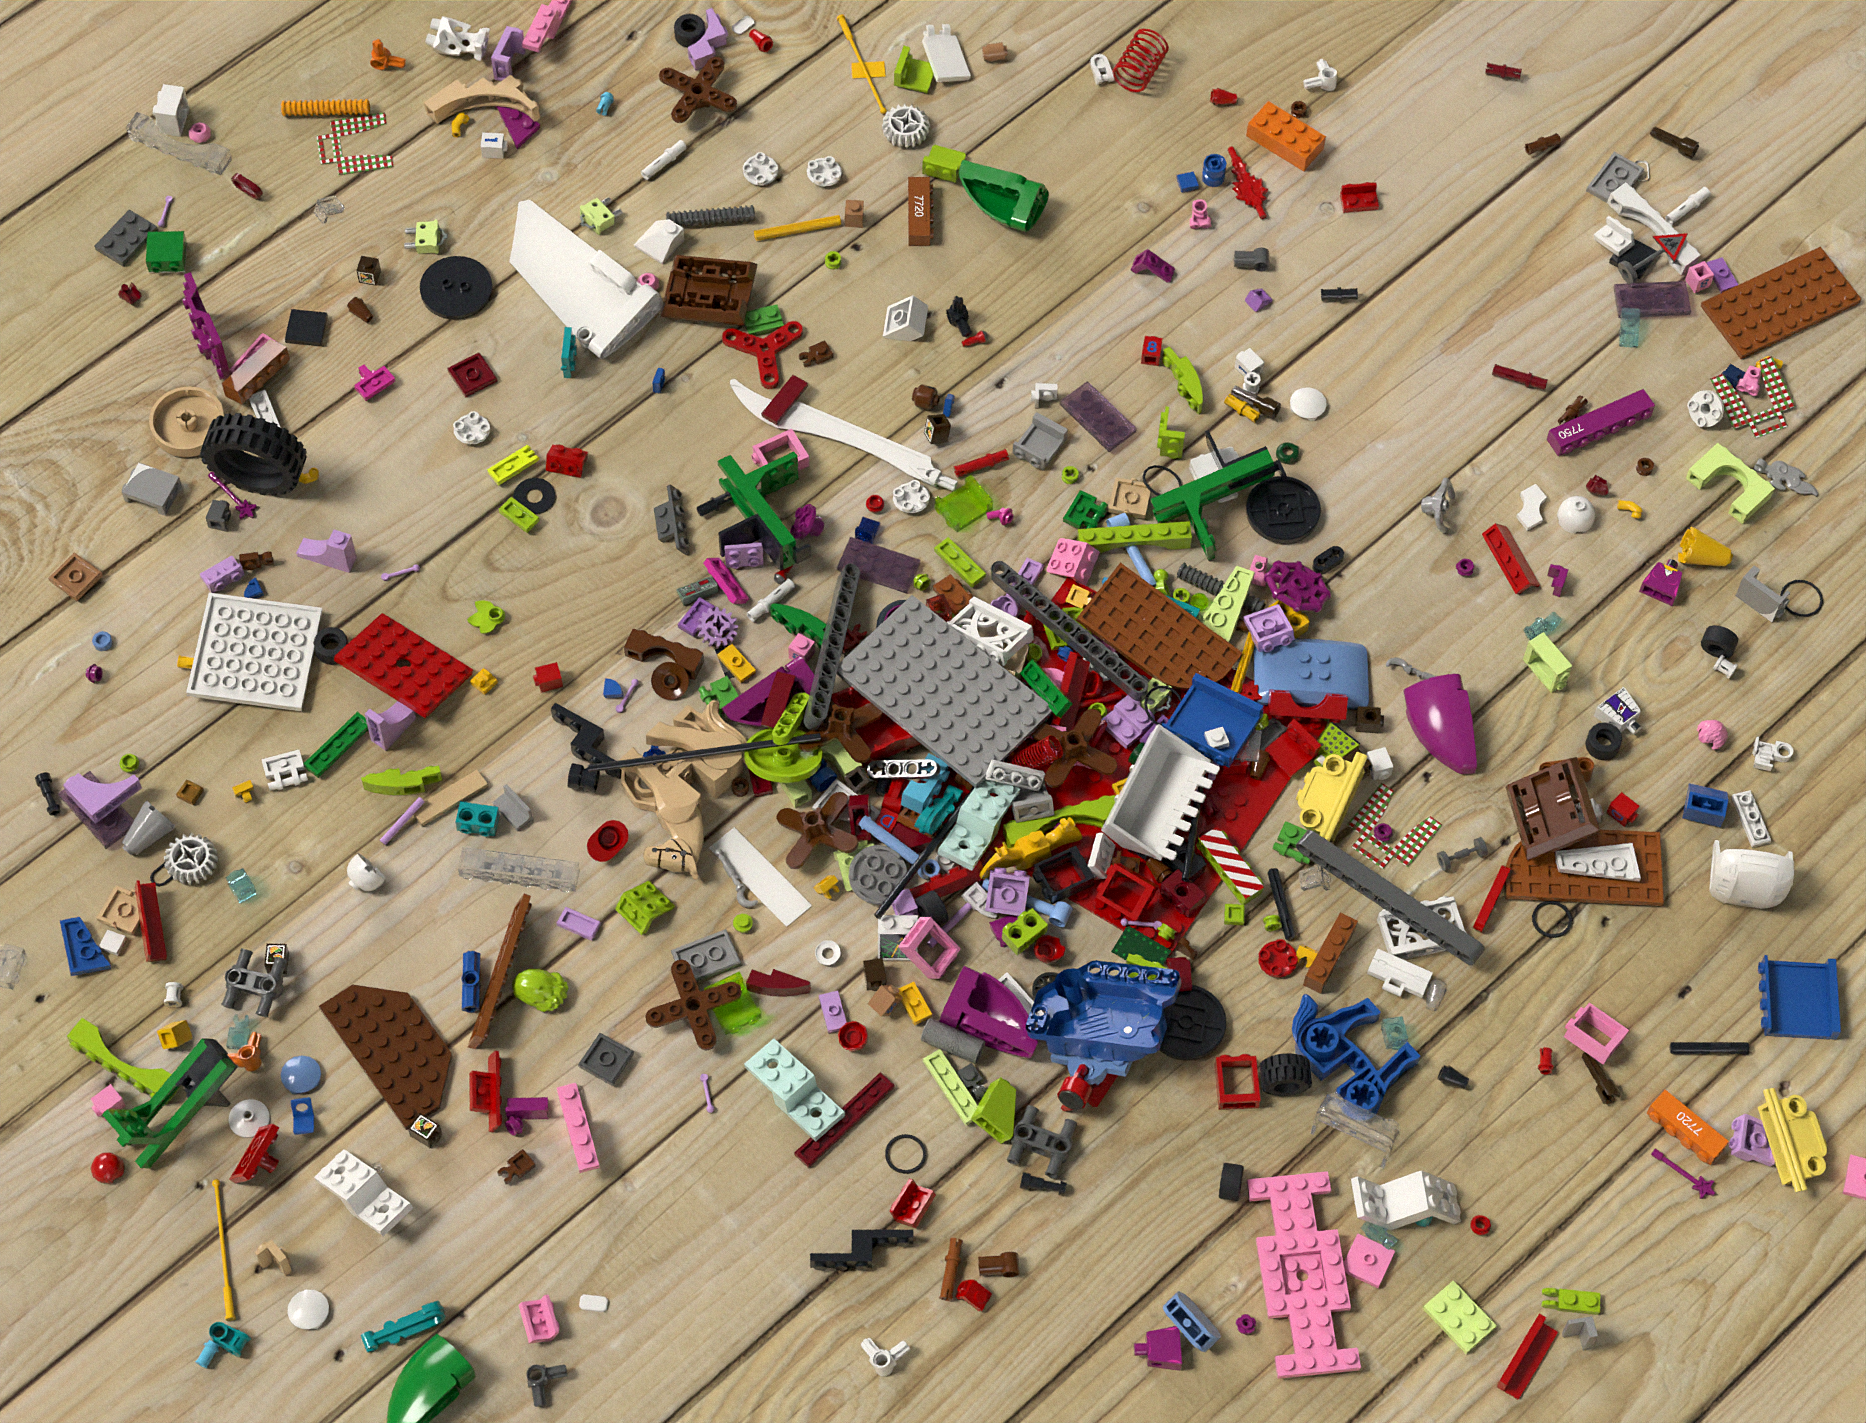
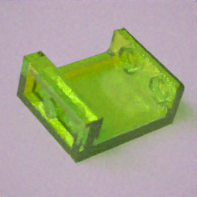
M970 475L965 478L963 486L942 499L939 496L935 497L934 508L939 515L942 514L950 528L953 527L956 532H959L986 515V512H991L993 510V500L975 478Z
M740 971L704 988V990L727 982H736L741 987L742 994L739 1000L712 1009L725 1035L737 1033L742 1027L748 1024L754 1025L761 1019V1010L757 1008L744 985Z

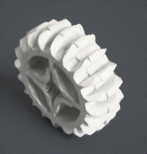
M906 104L903 107L897 105L896 109L892 107L890 112L887 111L882 124L884 137H887L888 142L892 141L893 146L898 144L899 148L902 145L906 148L911 145L914 148L915 143L920 145L921 141H925L930 128L928 116L925 115L924 110L920 111L919 106L913 108V105L907 107Z
M193 833L189 837L183 834V839L180 840L176 837V843L169 844L171 849H166L164 861L166 863L164 865L168 870V874L173 876L175 881L179 880L180 883L184 884L187 880L188 884L191 885L195 880L199 884V879L206 880V874L212 875L211 869H216L215 862H218L217 850L207 837L202 839L200 834L196 837ZM182 852V856L178 859L179 861L176 862L178 856ZM206 856L204 862L199 865L200 861L204 859L203 857Z

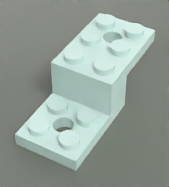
M985 779L979 786L973 789L961 806L957 822L939 847L937 854L972 871L998 834L1002 817L1018 796L1020 788ZM990 793H995L998 796L993 797L990 795ZM960 845H965V846H967L968 848H967V849H962V848L960 847Z
M775 1039L771 1040L744 1064L745 1068L772 1092L775 1104L813 1140L817 1141L845 1116V1112L817 1087L815 1075ZM771 1062L778 1063V1066L776 1068H768V1065ZM814 1111L822 1112L821 1116L817 1118L812 1117L811 1114Z

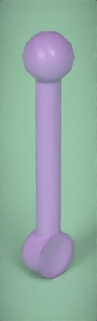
M171 196L165 198L166 205L161 220L158 222L159 227L165 226L164 220L169 204L173 202Z
M415 564L411 568L391 574L383 573L381 578L383 581H388L389 578L411 571L417 572L420 570V566Z
M637 679L632 680V685L622 702L616 706L617 713L623 712L625 702L634 687L639 684Z
M1126 918L1121 920V925L1123 926L1139 925L1157 929L1158 926L1162 925L1160 921L1149 923L1128 921Z
M702 1074L700 1080L704 1085L708 1105L706 1110L712 1113L714 1107L711 1104L707 1084L708 1075Z

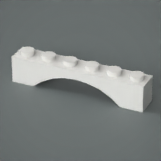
M1626 182L1610 194L1607 204L1619 215L1638 220L1654 231L1657 236L1679 234L1670 223H1667L1661 217L1658 211H1655ZM1685 239L1675 262L1669 256L1668 262L1682 275L1689 270V267L1696 265L1700 254Z

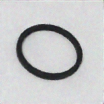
M1545 901L1534 909L1532 923L1535 929L1543 936L1557 938L1569 931L1572 924V916L1568 908L1557 901ZM1549 904L1561 907L1568 915L1569 923L1567 928L1558 934H1549L1541 930L1535 920L1536 912L1540 907Z
M902 1134L894 1137L887 1144L885 1158L888 1165L894 1171L909 1174L922 1167L926 1159V1149L922 1141L917 1137ZM909 1138L915 1140L921 1146L923 1158L919 1165L913 1169L902 1170L890 1162L888 1151L896 1140Z

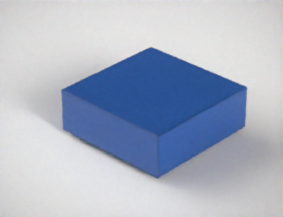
M1194 171L1179 174L1176 177L1181 193L1196 190L1199 187Z
M662 368L657 369L652 382L653 392L658 394L661 392L666 380L665 370Z

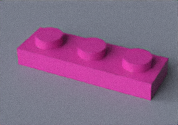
M707 558L703 564L709 574L716 580L718 586L727 595L728 600L732 604H746L749 597L720 558Z

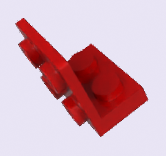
M1294 719L1289 723L1287 731L1266 747L1265 751L1270 754L1269 757L1289 777H1292L1318 755L1321 744Z

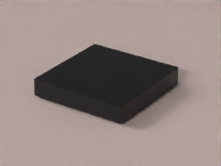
M1634 239V246L1619 257L1613 254L1609 263L1618 267L1621 261H1627L1634 266L1657 252V250ZM1654 259L1635 270L1638 279L1642 278Z
M291 309L285 343L322 346L328 318L327 312Z

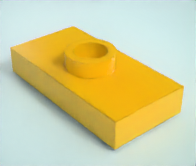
M733 644L717 654L718 659L740 683L756 673L754 667Z

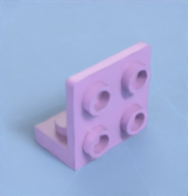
M753 542L751 544L725 546L726 567L735 569L743 566L756 567L763 565L762 543Z

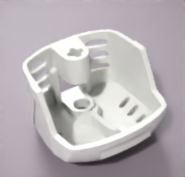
M1719 840L1714 841L1709 890L1715 899L1724 904L1765 909L1777 906L1786 898L1793 885L1794 860L1791 851H1788L1785 857L1773 853L1745 849H1726L1720 853Z

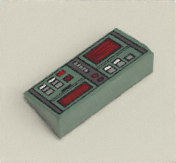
M710 576L676 589L684 606L697 601L699 597L705 598L718 593V586Z

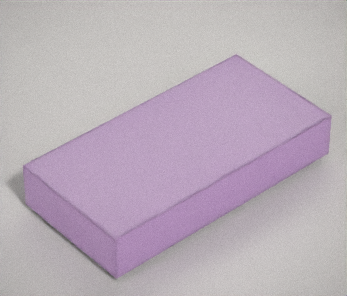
M565 907L557 921V926L593 941L601 926V922Z

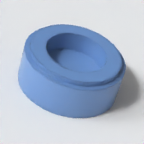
M104 631L96 633L92 639L93 645L98 651H106L113 644L111 635Z

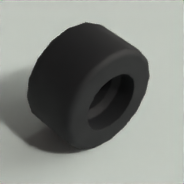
M684 14L677 18L674 23L675 40L678 44L687 48L698 42L705 34L703 19L695 14ZM692 29V30H695V31H693V32H686L685 30Z
M1718 625L1709 626L1701 640V647L1705 652L1717 658L1723 655L1725 659L1733 656L1738 644V637L1732 630Z
M334 627L324 628L319 631L313 642L316 656L325 664H338L334 661V656L348 644L346 634ZM331 642L339 644L335 649L328 650L324 648Z
M1606 722L1598 723L1589 730L1585 742L1586 749L1595 759L1610 760L1619 752L1623 740L1622 734L1613 724ZM1597 738H1606L1611 744L1602 745L1597 741Z
M931 890L915 899L921 917H931L939 926L948 921L949 917L946 907L935 891Z
M1223 1164L1219 1188L1220 1199L1239 1200L1244 1170L1243 1165Z

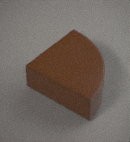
M1182 937L1178 942L1177 950L1194 960L1197 956L1196 949L1193 950L1189 946L1190 942Z

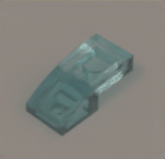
M1621 309L1619 347L1637 348L1640 309Z

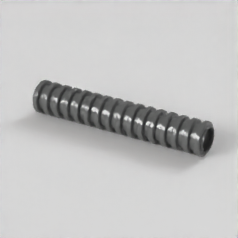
M747 205L745 207L739 206V208L734 206V208L728 207V209L723 207V209L717 208V210H714V208L709 210L707 208L705 211L703 209H700V211L695 209L693 212L692 210H689V212H686V210L684 212L678 211V213L673 211L666 214V220H671L681 227L682 225L686 227L688 224L690 226H693V224L698 226L699 224L704 225V223H707V225H710V223L715 224V222H718V224H721V222L726 223V221H729V223L735 221L736 223L738 220L741 222L746 220L748 222L750 219L752 221L755 219L753 205H750V207Z
M1183 563L1177 572V578H1182L1183 581L1188 580L1189 584L1192 582L1194 586L1198 585V588H1203L1204 591L1209 590V593L1213 592L1215 596L1220 593L1224 585L1223 580L1218 581V578L1214 579L1212 575L1208 576L1206 572L1203 574L1201 570L1197 571V568L1193 569L1191 565L1187 566L1186 563ZM1248 593L1243 608H1246V611L1251 610V613L1258 612L1265 608L1266 601H1260V598L1256 599L1254 595L1250 596V593Z

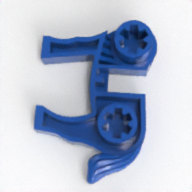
M1304 994L1292 1023V1034L1296 1042V1054L1306 1056L1310 1060L1311 1072L1320 1081L1346 1063L1355 1075L1336 1088L1334 1097L1343 1116L1351 1121L1367 1122L1372 1120L1377 1115L1388 1088L1398 1080L1403 1072L1415 1067L1419 1063L1421 1056L1406 1042L1377 1071L1366 1055L1346 1038V1035L1354 1028L1364 1024L1375 1023L1379 1020L1381 1011L1372 1001L1366 998L1353 1006L1341 1008L1325 1017L1315 1018L1319 1010L1318 1004L1308 994Z

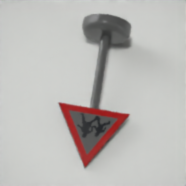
M1688 233L1652 236L1661 249L1634 266L1627 261H1621L1618 264V269L1623 279L1628 284H1634L1637 281L1635 270L1663 252H1666L1675 262Z

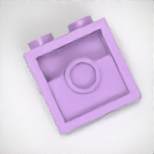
M1279 604L1244 616V622L1259 652H1270L1274 647L1281 644L1287 646L1294 640L1293 628Z
M1129 695L1114 706V710L1101 720H1106L1108 725L1105 730L1126 749L1144 736L1154 725L1146 711L1141 707L1140 701L1134 700ZM1148 710L1151 717L1154 719V714L1150 710Z
M995 867V871H990L985 911L1019 916L1025 911L1030 875H1026V871L1014 870V873H1008L1005 868Z
M1746 1113L1734 1119L1731 1125L1732 1130H1734V1136L1729 1141V1148L1732 1149L1731 1155L1745 1161L1753 1159L1769 1167L1774 1165L1775 1160L1762 1120Z

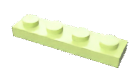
M939 1049L923 1058V1063L964 1125L966 1126L973 1122L971 1117L978 1105L942 1051Z

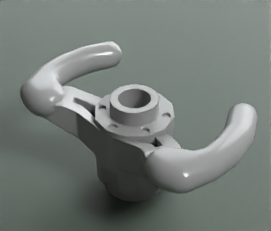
M1443 478L1441 486L1434 496H1426L1421 502L1422 512L1435 515L1437 528L1442 533L1448 532V528L1444 526L1442 520L1443 515L1449 510V500H1446L1445 497L1446 492H1448L1450 499L1455 498L1453 485L1448 478Z

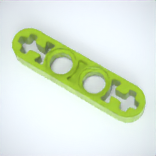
M797 693L793 696L774 727L772 738L773 743L776 745L787 744L803 720L809 700L807 693Z

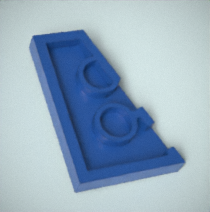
M80 917L60 920L71 976L111 969L110 963L105 959L101 949L93 940L92 935Z

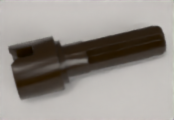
M1658 127L1652 128L1650 136L1678 148L1680 154L1689 158H1693L1699 148V142L1689 137L1682 139Z
M1234 386L1231 390L1233 396L1258 408L1259 412L1264 416L1274 419L1280 411L1281 403L1270 397L1261 398L1238 386Z
M1584 1052L1582 1059L1597 1084V1094L1603 1104L1613 1103L1615 1101L1614 1094L1617 1097L1621 1096L1619 1089L1613 1080L1607 1079L1597 1060Z

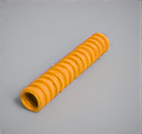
M322 99L321 101L310 100V102L304 100V102L302 100H299V102L293 100V102L291 100H288V102L283 100L281 102V113L283 116H286V114L288 116L292 114L294 116H297V114L300 116L303 114L305 116H308V114L311 116L314 114L316 116H319V114L324 116L325 114L336 115V113L338 115H341V113L347 115V113L349 115H352V113H355V115L366 113L368 115L370 113V102L368 99H360L359 101L357 99H354V101L351 99L348 101L346 99H343V101L340 99L337 101L335 99L324 101Z

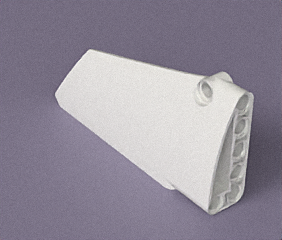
M531 200L518 203L515 233L509 262L565 326L572 327V332L576 335L582 347L588 348L600 359H604L630 340L660 311L663 306V300L656 290L648 284L643 286L639 284L630 272L601 250L596 251ZM585 335H589L588 338L582 339Z

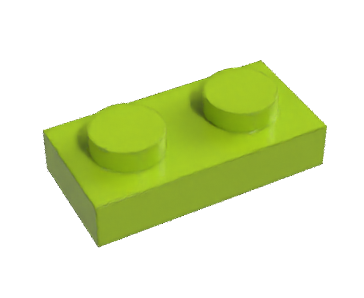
M512 497L499 508L501 515L526 533L539 522L537 515Z

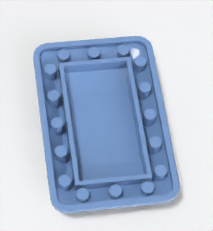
M1294 638L1289 645H1278L1270 652H1259L1256 646H1254V685H1258V693L1262 696L1261 700H1256L1258 703L1268 705L1269 689L1289 691L1293 701L1303 707H1312L1319 704L1324 699L1326 693L1345 694L1348 697L1347 709L1357 710L1358 706H1368L1367 650L1363 645L1343 641Z

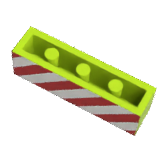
M1217 826L1198 839L1197 848L1241 905H1245L1261 895L1264 889L1263 881L1260 877L1255 876L1250 864L1242 859L1238 848L1232 846L1224 831H1221Z

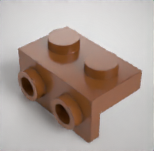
M951 574L933 585V591L955 616L973 598L972 594L966 592L961 582Z

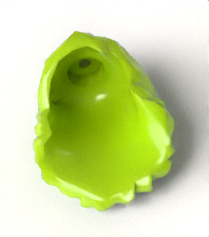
M540 969L524 970L512 982L515 997L529 1006H534L541 1012L557 1009L559 1004H563L564 999L567 998V991L569 990L567 982H564L560 973H549Z

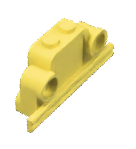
M1356 752L1351 763L1339 755L1332 754L1325 758L1323 767L1317 766L1311 772H1307L1304 778L1303 790L1300 789L1296 796L1301 809L1300 822L1305 829L1314 831L1329 842L1330 840L1334 842L1365 773L1363 766L1367 760V755Z
M1775 1088L1765 1089L1763 1093L1766 1103L1759 1106L1758 1110L1782 1185L1793 1183L1795 1192L1807 1190L1805 1180L1821 1175L1826 1169L1823 1157L1827 1153V1143L1822 1136L1820 1122L1814 1112L1807 1110V1104L1801 1096L1791 1095L1788 1098L1779 1100Z

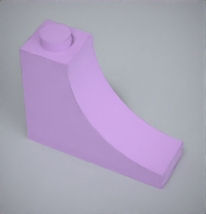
M333 530L330 538L327 540L303 538L296 552L297 557L350 573L357 558L352 536L337 530Z
M398 701L388 710L379 714L369 709L365 713L371 741L387 751L416 719L415 712Z
M78 773L68 778L66 783L63 784L68 796L95 824L142 789L140 781L135 775L120 782L102 784L90 781Z

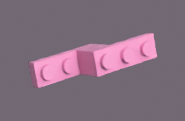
M551 0L549 6L541 4L522 42V48L539 52L546 37L554 39L572 0Z
M572 1083L557 1087V1093L579 1172L583 1173L600 1168L577 1084Z

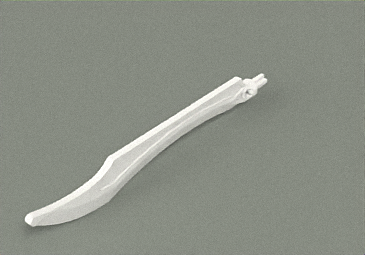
M735 379L730 381V386L741 403L756 417L775 428L793 429L794 431L810 433L843 442L866 451L931 486L936 487L939 485L951 491L956 489L958 481L942 475V471L935 469L931 464V457L801 402H795L781 421L775 425L761 416L763 410L772 401L771 399L751 391Z

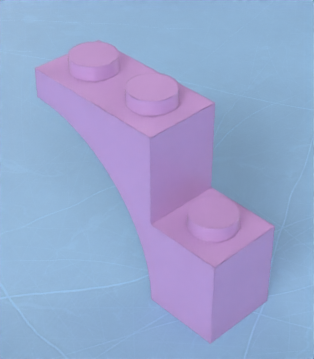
M712 8L706 10V21L708 23L706 33L698 42L688 47V58L695 71L703 68L710 58L716 56L715 48L727 44V29L725 26L722 27L720 16L715 14Z

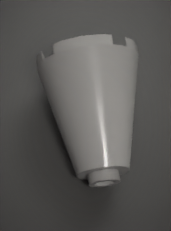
M146 801L123 839L122 843L124 846L122 848L130 855L133 853L138 855L171 832L176 826Z

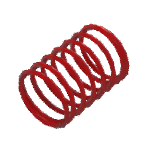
M1143 28L1135 32L1130 44L1126 47V50L1119 58V62L1113 68L1112 74L1114 79L1121 87L1131 92H1141L1146 89L1147 84L1151 81L1158 66L1168 53L1169 46L1164 37L1151 29ZM1148 32H1151V33H1153V34H1156L1158 37H1160V38L1163 40V42L1165 43L1166 48H1164V45L1162 44V42H1161L1156 36H1154V35H1152V34H1150V33H1148ZM1144 34L1155 39L1162 47L1163 53H1160L1159 49L1151 41L1140 38L1138 35ZM1138 40L1150 44L1157 53H1153L1147 47L1141 45ZM1133 46H1137L1144 53L1152 55L1154 60L1149 59L1145 54L1135 50ZM1129 52H1133L1142 60L1148 61L1151 66L1145 65L1140 59L1131 56ZM1126 58H1130L1137 65L1144 67L1146 71H1142L1136 65L1127 62ZM1121 67L1125 74L1131 78L1143 80L1144 83L1139 84L1128 81L1119 73L1118 68ZM1125 68L1135 71L1140 77L1132 75ZM1116 73L1126 83L1143 87L1136 90L1125 86L1117 79Z

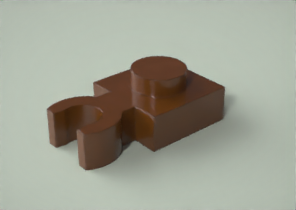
M825 340L810 346L809 352L799 354V360L807 359L803 362L804 367H809L813 361L818 365L833 358V352Z
M272 552L239 554L243 570H254L261 568V565L274 564Z
M522 1149L507 1160L508 1167L500 1168L497 1173L499 1177L503 1174H508V1177L504 1179V1183L509 1184L513 1180L514 1175H517L520 1179L536 1167V1165L524 1149Z

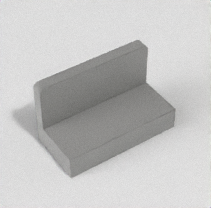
M506 784L503 786L504 793L492 803L493 806L499 807V812L519 831L533 820L532 812Z
M1593 1316L1568 1320L1562 1331V1336L1579 1335L1582 1349H1591L1598 1337Z

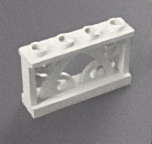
M976 597L970 599L969 604L951 621H947L949 625L1003 666L1026 643L1030 644L1034 640L1031 625ZM978 627H997L998 636L980 637L978 634ZM1006 642L1008 646L1003 650V643Z
M1443 896L1434 901H1421L1422 904L1437 914L1438 911L1447 909L1451 913L1448 921L1454 922L1455 926L1466 932L1454 897L1448 898V896ZM1384 909L1379 912L1377 922L1389 954L1405 960L1446 951L1429 938L1428 940H1423L1418 934L1408 932L1410 926ZM1398 920L1399 924H1393V927L1401 931H1392L1388 928L1387 923L1390 921ZM1391 936L1399 937L1398 946L1394 947ZM1406 937L1415 938L1416 942L1410 943L1409 941L1411 940V938Z

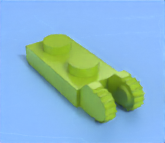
M1556 1288L1542 1289L1543 1295L1558 1297L1557 1301H1542V1307L1593 1315H1599L1600 1293L1558 1290Z

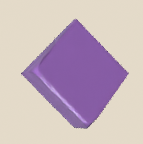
M1262 288L1251 290L1245 298V302L1255 312L1273 301Z

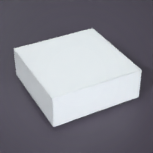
M107 930L99 948L118 956L126 941V936Z

